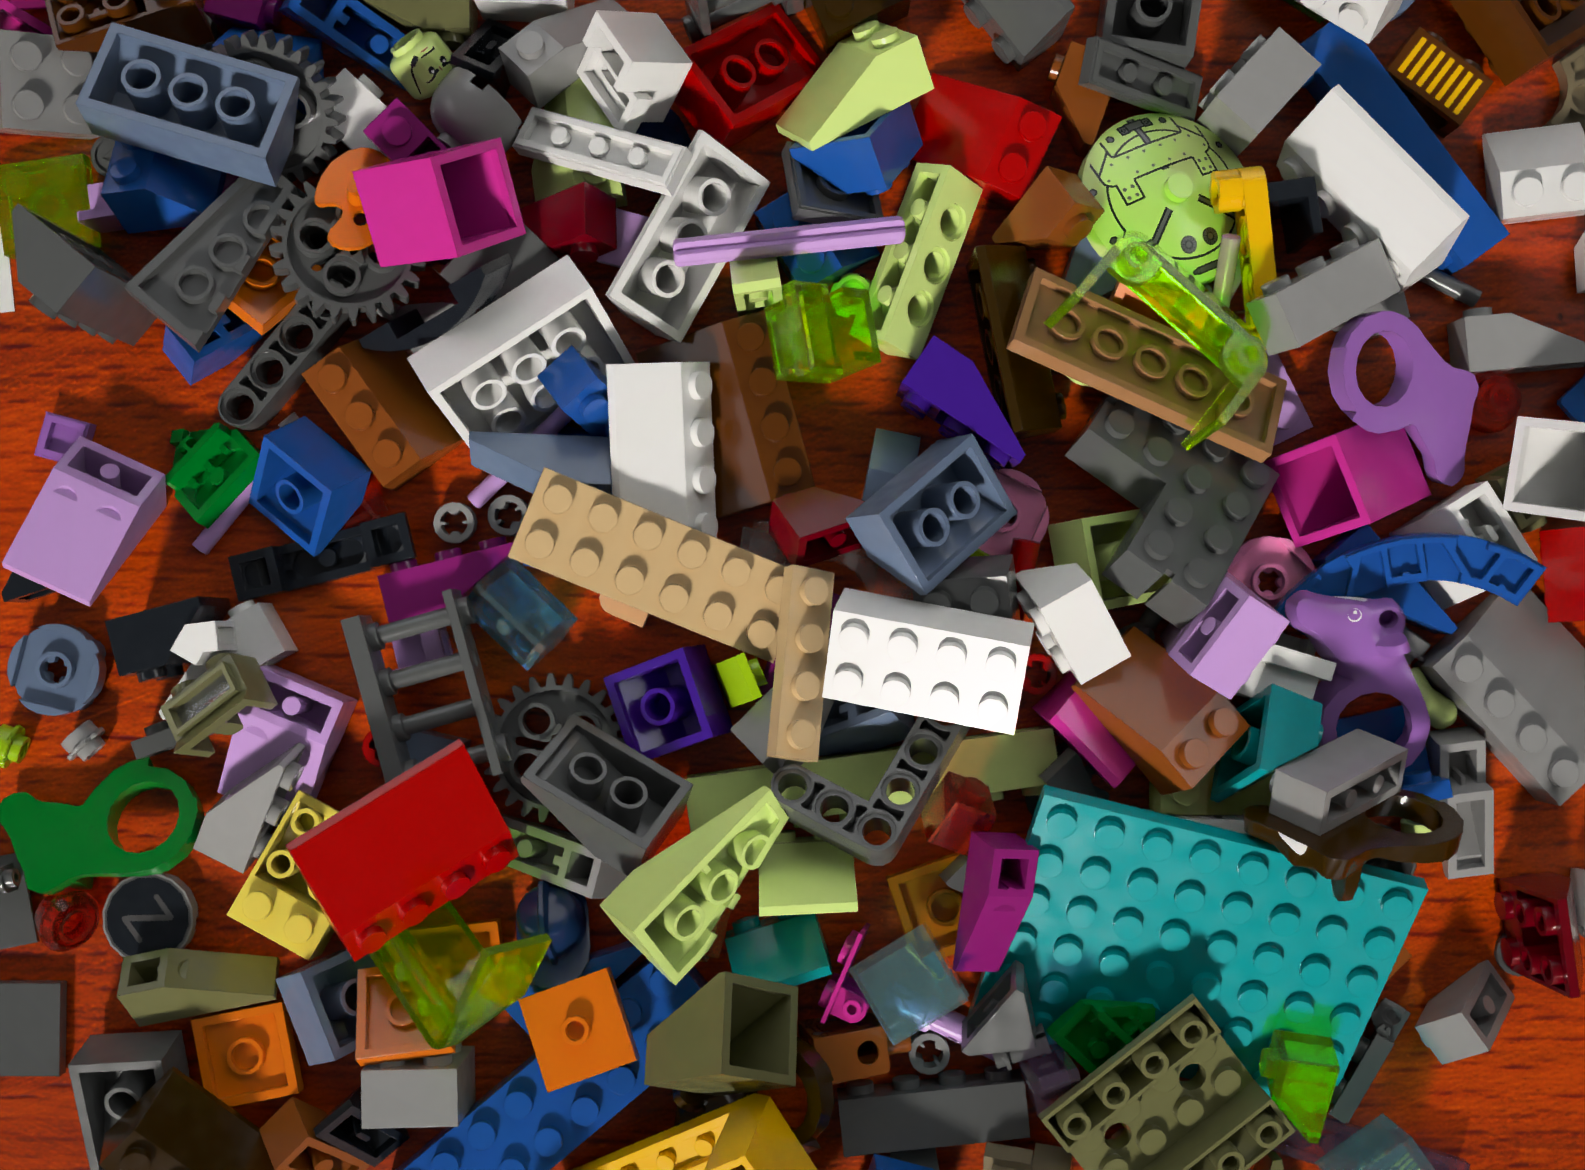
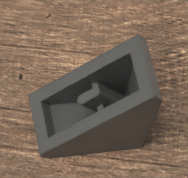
M1015 960L962 1021L961 1052L966 1055L975 1056L1036 1049L1035 1016L1024 964Z

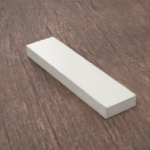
M536 107L531 108L512 145L517 153L522 156L673 197L693 157L689 149L682 145Z

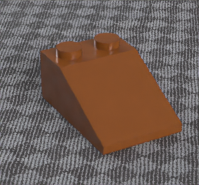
M1135 626L1130 627L1121 637L1131 657L1082 685L1077 680L1071 688L1161 795L1193 789L1250 725L1225 696L1190 676L1168 655L1165 648Z

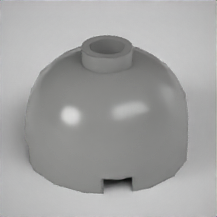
M461 67L452 68L434 91L430 105L432 123L440 133L437 139L448 149L501 137L506 153L512 148L520 131L518 129L522 124L520 117L511 105L489 84L482 90L470 82L476 76L475 74Z

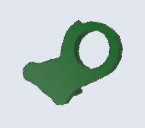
M150 757L129 761L113 770L93 790L84 804L80 806L39 801L26 792L13 793L4 798L0 803V824L11 839L16 857L24 871L27 888L47 895H55L67 887L76 890H90L93 887V877H138L162 874L169 871L188 857L193 850L205 817L202 803L193 786L167 768L154 767ZM155 788L171 790L178 800L179 817L176 827L168 839L153 850L142 853L126 852L118 840L117 825L121 812L130 800L144 791Z

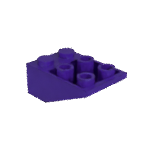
M934 335L899 387L896 395L903 399L900 406L920 420L928 416L940 424L938 432L945 438L973 434L993 470L999 471L1001 467L1012 469L1022 461L1026 454L972 360Z

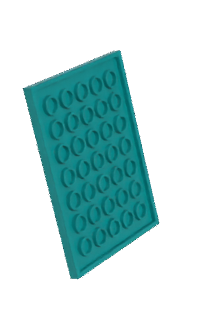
M1043 785L1025 839L1027 845H1032L1039 849L1033 898L999 972H981L968 1014L1015 960L1024 964L1035 1016V1026L1042 1023L1048 1043L1058 1047L1060 1046L1050 1037L1046 1029L1080 999L1153 1004L1156 1008V1022L1185 998L1193 994L1221 1030L1220 1035L1246 1070L1272 1100L1327 1113L1331 1104L1327 1100L1328 1094L1334 1086H1339L1429 890L1425 879L1364 864L1353 900L1337 901L1333 893L1331 879L1322 877L1315 870L1293 866L1273 844L1259 838ZM1198 1064L1186 1066L1182 1070L1180 1077L1193 1078L1197 1073Z

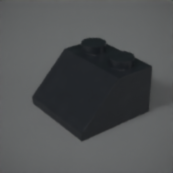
M197 596L105 621L119 677L137 676L139 683L152 680L163 681L184 675L183 667L191 665V663L170 651L185 624L223 621L231 608L229 598Z

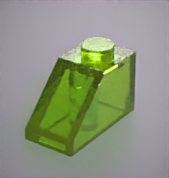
M1274 1029L1269 1048H1263L1261 1051L1259 1062L1260 1075L1267 1078L1270 1096L1276 1105L1309 1143L1318 1144L1340 1071L1332 1038Z

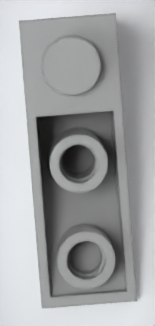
M300 742L228 790L206 813L193 849L243 874L256 859L260 858L272 837L271 831L273 826L279 825L290 805V802L284 798L287 791L290 792L295 787L303 773L304 766L298 763L306 745Z

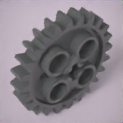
M254 29L241 34V38L235 34L223 40L224 45L219 44L211 48L209 51L299 77L298 98L304 103L306 115L298 109L296 110L292 148L281 174L291 183L296 181V178L302 183L313 176L312 171L317 174L327 166L325 160L329 161L338 153L332 144H337L344 139V134L334 128V126H338L346 120L345 115L334 111V106L344 100L343 96L330 94L328 90L337 81L336 78H322L319 74L325 61L322 59L311 64L307 60L310 51L308 45L298 49L296 52L293 51V40L290 35L281 38L276 44L273 30L263 32L259 38Z
M305 181L303 185L306 197L302 199L290 193L288 199L293 210L289 211L278 208L276 211L278 219L285 226L277 225L270 228L272 237L281 241L269 245V251L272 257L281 259L272 265L275 275H288L281 283L283 291L287 293L299 289L294 298L296 305L301 307L312 301L311 311L315 318H318L325 309L330 310L332 324L335 325L340 320L342 313L349 314L352 326H357L359 313L364 312L372 323H376V309L380 307L392 316L394 314L392 300L396 298L406 304L409 302V294L404 286L419 288L420 279L412 271H425L426 262L380 267L378 263L370 259L371 253L375 251L374 244L357 250L358 252L354 255H351L348 251H341L331 246L329 241L319 249L305 247L302 243L308 235L321 234L327 238L329 230L342 216V210L338 207H318L314 201L316 189ZM365 221L364 223L360 224L359 226L365 225V224L367 223V221ZM326 263L320 271L312 270L314 265ZM339 272H347L355 278L354 283L345 289L333 287L329 282L331 277Z
M548 673L546 686L541 687L535 677H530L529 692L526 693L521 687L514 685L512 687L516 699L514 702L505 698L497 700L500 707L505 711L503 715L495 714L500 733L506 732L513 748L514 759L508 761L511 770L498 774L500 780L492 790L493 792H498L507 788L510 791L505 802L507 807L517 800L522 801L521 816L523 817L533 807L538 808L539 822L542 823L547 819L550 811L521 782L522 775L518 770V760L524 753H531L538 757L544 749L518 745L516 743L517 737L550 742L570 717L575 714L578 717L587 716L591 718L597 728L625 744L623 737L618 736L617 731L620 730L618 721H614L611 717L615 713L613 706L610 705L605 708L602 704L607 691L604 689L594 696L590 695L591 680L586 679L579 689L574 688L573 674H567L563 685H558L554 673ZM535 707L544 709L550 717L549 728L542 734L532 732L526 724L528 713ZM491 767L484 771V775H493Z

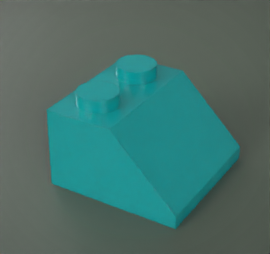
M1272 683L1237 707L1236 710L1250 727L1215 764L1210 800L1219 803L1272 775L1276 768L1314 750L1319 745L1324 731L1321 724L1323 704Z
M817 914L780 915L759 920L758 915H751L734 921L732 923L733 929L726 931L725 943L732 973L792 986L832 974L830 955Z

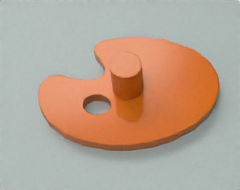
M362 147L348 150L333 160L321 175L316 187L314 201L321 208L338 207L342 210L341 218L329 230L327 240L331 246L339 250L356 251L373 244L368 224L359 226L354 223V218L358 214H364V210L352 171L390 161L381 152L372 148Z

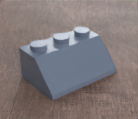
M968 434L937 440L845 519L871 560L918 594L927 595L1015 516L1017 511L974 435Z

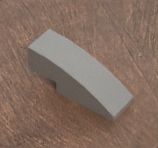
M1471 726L1429 731L1426 751L1431 773L1435 776L1450 779L1453 793L1452 798L1439 801L1453 807L1464 820L1458 852L1449 860L1442 862L1444 875L1449 880L1494 874V789L1486 783V739Z

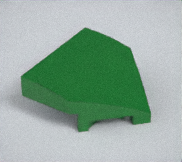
M220 422L213 423L209 429L193 432H189L184 428L172 430L170 444L175 446L176 449L173 467L165 475L166 485L175 490L174 496L197 523L207 529L254 480L260 450L245 434L237 429L231 430Z
M1080 999L1055 1020L1046 1031L1086 1071L1092 1073L1149 1028L1151 1022H1155L1156 1008L1153 1004Z

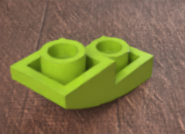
M745 652L712 665L729 708L745 704L763 696L759 687L767 684V680L757 657L748 661Z

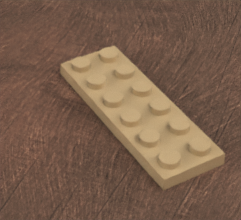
M544 467L509 551V558L774 663L783 573L786 566Z

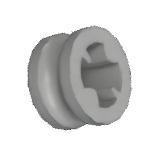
M502 495L496 498L488 509L490 526L502 535L508 537L516 536L528 504L523 499L514 495ZM510 503H515L518 505L515 511L521 512L522 518L520 522H512L510 529H506L502 526L505 521L498 520L499 511L507 510Z
M455 502L447 503L440 507L433 521L437 535L449 543H462L469 540L476 532L478 523L476 514L469 506ZM463 512L467 520L462 521L463 524H467L466 530L463 533L453 531L449 534L444 527L449 525V522H444L448 513L458 515Z
M918 1030L911 1036V1051L908 1052L911 1064L917 1071L931 1075L937 1074L947 1066L950 1058V1049L945 1037L931 1030L925 1033ZM927 1040H932L935 1048L941 1050L938 1057L933 1054L934 1061L925 1062L922 1054L916 1052L919 1045L922 1048L925 1047L923 1042Z

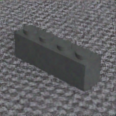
M991 1065L984 1068V1073L966 1075L964 1070L951 1069L939 1072L938 1078L921 1080L918 1075L903 1074L893 1077L892 1083L873 1084V1080L857 1079L847 1082L844 1088H837L844 1157L1031 1138L1025 1081L1019 1069L1008 1071L1007 1067L997 1069L996 1065Z

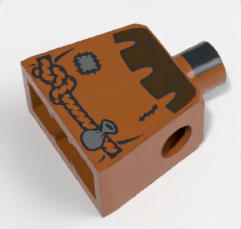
M867 1012L865 1017L856 1023H849L836 1016L828 1017L825 1024L820 1022L821 1018L798 1020L800 1039L812 1045L827 1063L834 1078L832 1085L886 1074L890 1071L889 1055L911 1051V1037L907 1024L885 1026L873 1013Z

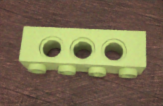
M916 163L897 216L903 217L906 236L904 242L901 244L885 245L852 335L885 354L917 360L921 355L983 189L951 165Z

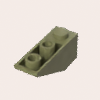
M166 948L123 957L117 998L139 1027L276 1000L278 985L275 979L279 976L280 960L278 957L178 948Z

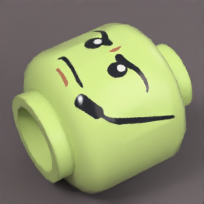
M419 28L414 29L398 40L390 50L393 54L390 69L414 99L424 100L432 97L439 83L452 69L450 58L453 53L436 32L426 31L422 33Z

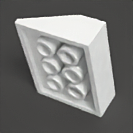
M568 255L562 257L407 358L427 393L468 447L469 431L531 434L553 413L559 405L537 376L571 345L606 377V364L635 363L592 287Z

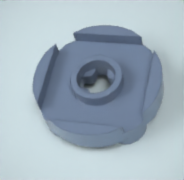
M46 624L37 627L39 629L34 630L29 635H24L16 642L8 659L7 676L10 685L16 687L17 693L22 698L19 700L26 708L38 714L58 716L87 709L93 704L94 699L103 688L107 671L106 650L100 641L94 639L84 629L74 625ZM60 657L64 660L67 673L66 676H61L57 683L53 681L54 673L48 671L49 663L58 662Z

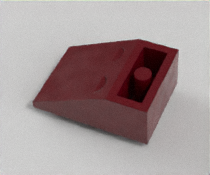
M1554 872L1497 878L1498 892L1495 893L1494 904L1499 918L1503 921L1504 933L1507 934V938H1502L1500 943L1504 962L1510 966L1512 971L1568 998L1581 997L1584 967L1571 878Z

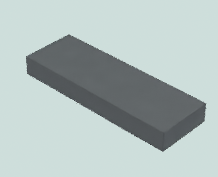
M1094 36L1087 38L1078 85L1154 113L1171 114L1194 121L1203 76L1105 38Z

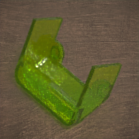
M1126 231L1111 243L1046 319L1044 324L1052 329L1083 298L1105 270L1117 281L1126 285L1214 363L1230 380L1229 384L1181 443L1185 449L1190 450L1225 426L1266 373L1268 368L1267 353L1260 336L1152 239L1139 231Z
M449 901L430 913L421 923L405 929L388 940L379 950L369 955L427 1043L432 1048L439 1050L459 1044L523 997L552 939L545 933L483 948Z

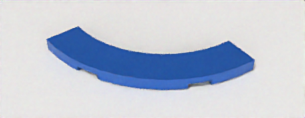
M1424 532L1396 535L1368 542L1326 561L1290 589L1274 609L1286 618V600L1299 590H1308L1328 596L1361 598L1385 587L1389 588L1428 580L1457 582L1484 589L1518 606L1547 567L1513 549L1473 536Z

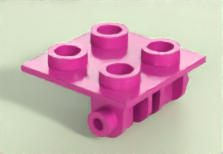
M866 923L860 932L852 930L845 940L837 962L845 966L841 975L836 972L833 973L818 1002L819 1006L825 1008L820 1021L824 1024L830 1014L849 1023L859 1022L865 1017L872 1003L873 993L870 987L848 976L871 925L869 923Z

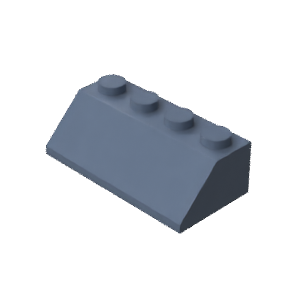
M111 22L75 104L92 134L276 187L292 148L300 80L298 76Z

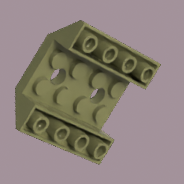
M1193 994L1185 998L1038 1114L1041 1121L1067 1153L1070 1152L1084 1170H1248L1296 1132L1271 1097L1246 1070L1220 1035L1221 1030ZM1198 1064L1197 1073L1193 1078L1187 1081L1179 1080L1180 1074L1186 1066ZM1116 1123H1124L1123 1132L1117 1138H1104L1110 1126Z

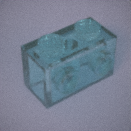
M511 558L506 559L481 579L468 596L473 605L476 623L527 671L555 648L578 620L564 603L551 594L529 570Z

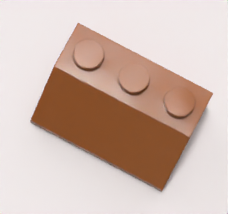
M359 339L339 346L301 375L382 486L397 491L463 443L464 440L427 393L407 359L409 355L405 350H370L363 348Z

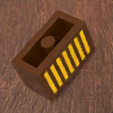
M1420 26L1401 44L1384 67L1430 129L1442 138H1445L1461 126L1494 82L1484 75L1480 65L1470 59H1463L1447 47L1446 41L1440 35L1426 31Z

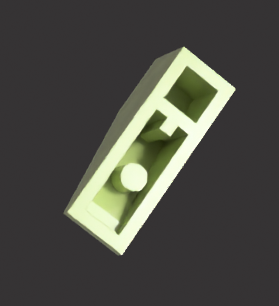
M776 257L730 262L732 289L738 317L766 309L768 316L784 313L782 285Z

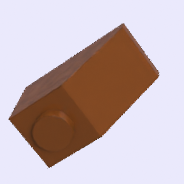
M1071 41L1065 55L1056 53L1047 77V81L1054 83L1049 99L1056 114L1063 116L1060 122L1076 155L1085 158L1094 144L1110 96L1078 85L1085 45Z
M1046 166L991 238L996 244L1025 246L1026 251L1076 247L1091 232L1093 225L1105 210L1081 182L1077 174Z
M291 1097L259 1129L274 1170H366L370 1165L316 1137L313 1129L327 1113L294 1097Z

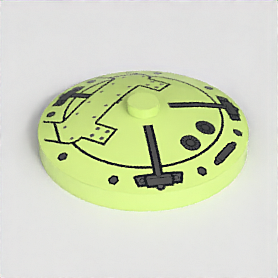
M1162 113L1141 114L1124 119L1110 127L1099 137L1086 154L1078 172L1081 182L1105 210L1086 237L1097 254L1112 269L1123 276L1168 291H1186L1202 287L1215 280L1222 235H1237L1235 212L1214 213L1209 195L1212 171L1244 167L1234 152L1217 135L1194 121Z

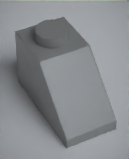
M1489 960L1477 964L1431 998L1420 1015L1415 1029L1418 1031L1422 1042L1431 1049L1442 1065L1490 1051L1515 996Z

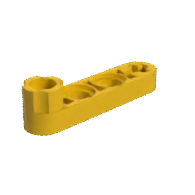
M1262 166L1212 171L1209 195L1214 213L1235 212L1237 235L1241 236L1239 260L1249 345L1254 352L1266 351L1246 306V303L1263 295L1262 285L1277 278L1266 174Z

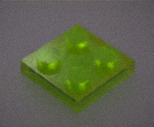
M80 153L0 165V227L4 256L16 259L12 210L18 203L91 244L102 247L100 233L79 223L77 219L78 211L90 210L87 184H93L91 161L88 156Z

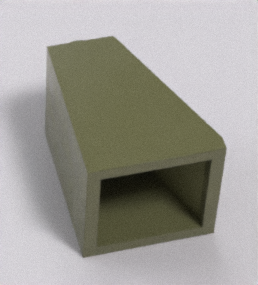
M726 971L718 973L647 1035L644 1085L713 1096L795 1087L798 987Z

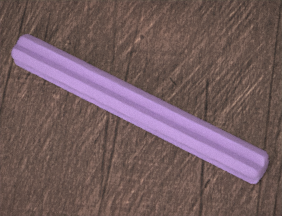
M889 216L677 238L673 241L672 249L676 266L683 267L901 244L906 236V228L903 217Z

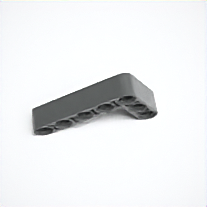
M296 187L298 196L302 199L305 198L306 194ZM308 235L302 244L310 249H319V241L322 235ZM356 250V251H348V252H350L351 255H354V254H356L358 251ZM374 251L371 253L370 259L379 264L377 254ZM339 272L331 277L329 283L338 289H345L354 283L355 278L347 272ZM312 301L301 307L295 305L223 391L218 400V411L221 418L234 427L250 432L260 431L268 426L304 383L305 379L301 374L323 359L352 325L349 314L342 313L340 320L335 325L332 324L331 315L326 313V310L318 318L313 317L311 311ZM311 328L313 332L311 343L305 348L298 349L296 344L298 334L303 329ZM281 363L283 366V376L277 383L270 385L267 379L268 371L274 364ZM251 398L254 404L253 412L247 419L241 420L238 408L241 402Z
M918 716L869 801L796 764L785 765L773 774L771 791L789 817L787 821L866 864L883 866L890 863L896 857L970 726L955 723L944 726L937 723L934 719ZM925 752L931 754L935 760L930 764L921 765L913 761L912 757L917 753ZM797 786L805 790L803 796L795 800H789L782 796L785 789ZM896 791H904L910 794L913 799L906 804L898 805L890 801L888 797ZM832 808H839L847 813V816L839 822H829L823 818L824 813ZM877 830L885 832L890 837L882 845H872L864 839L868 833Z

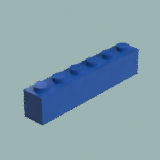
M1329 22L1300 44L1322 64L1301 87L1309 91L1317 102L1316 106L1333 87L1339 84L1470 216L1444 262L1437 267L1438 269L1444 270L1445 273L1451 275L1469 265L1510 234L1364 41Z

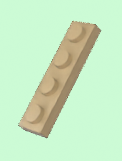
M794 564L784 567L766 757L808 763L818 762L824 700L822 694L828 654L835 574L833 572Z

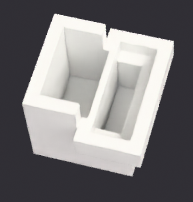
M596 10L582 40L588 48L576 73L614 128L636 134L641 122H663L693 64L657 13Z
M1281 633L1278 641L1268 650L1252 671L1247 682L1240 687L1235 695L1250 699L1273 683L1313 700L1318 681H1332L1337 663L1315 657L1316 650L1309 639H1300Z

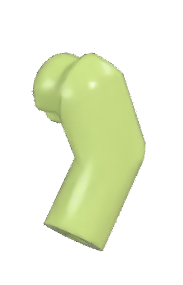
M1419 667L1412 668L1411 672L1428 710L1430 726L1435 729H1445L1454 724L1457 720L1455 703L1432 688Z

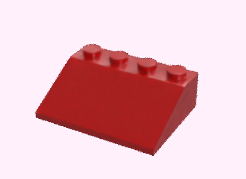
M460 739L285 845L329 924L354 962L367 954L376 952L388 940L410 926L421 923L430 913L450 900L461 897L470 887L492 873L503 870L512 860L519 856L506 822Z

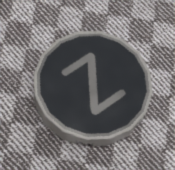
M162 873L129 877L122 880L108 895L102 911L103 931L110 946L122 957L166 948L184 949L192 941L196 931L198 904L192 890L175 875Z

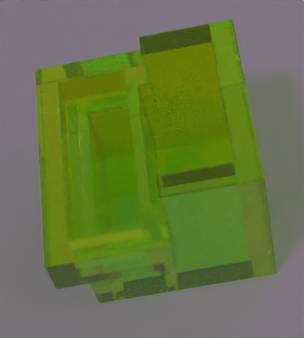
M793 280L782 285V300L764 308L776 380L830 384L881 362L868 290L841 287L829 293L828 284Z

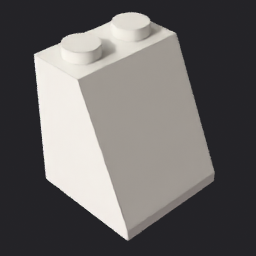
M1517 416L1502 510L1585 522V422Z

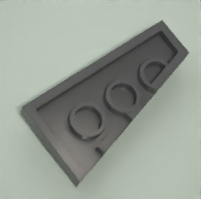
M282 174L276 187L239 177L124 286L129 295L200 353L271 240V226H279L281 224L277 216V209L289 210L291 205L288 195L290 193L299 195L296 186Z

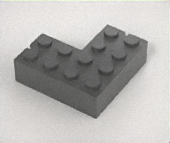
M1106 393L1065 454L1068 459L1140 509L1102 575L1136 599L1164 574L1170 577L1164 585L1148 598L1145 605L1178 629L1184 627L1208 607L1280 475L1265 463L1255 461Z

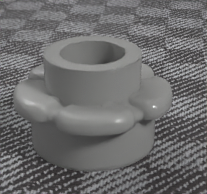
M1405 626L1403 634L1406 636L1411 652L1404 654L1407 663L1410 665L1415 658L1421 662L1426 661L1423 655L1431 645Z
M91 720L81 724L60 744L69 753L67 759L71 761L77 756L84 762L90 759L106 744L101 738L105 733V729L103 727L98 728Z

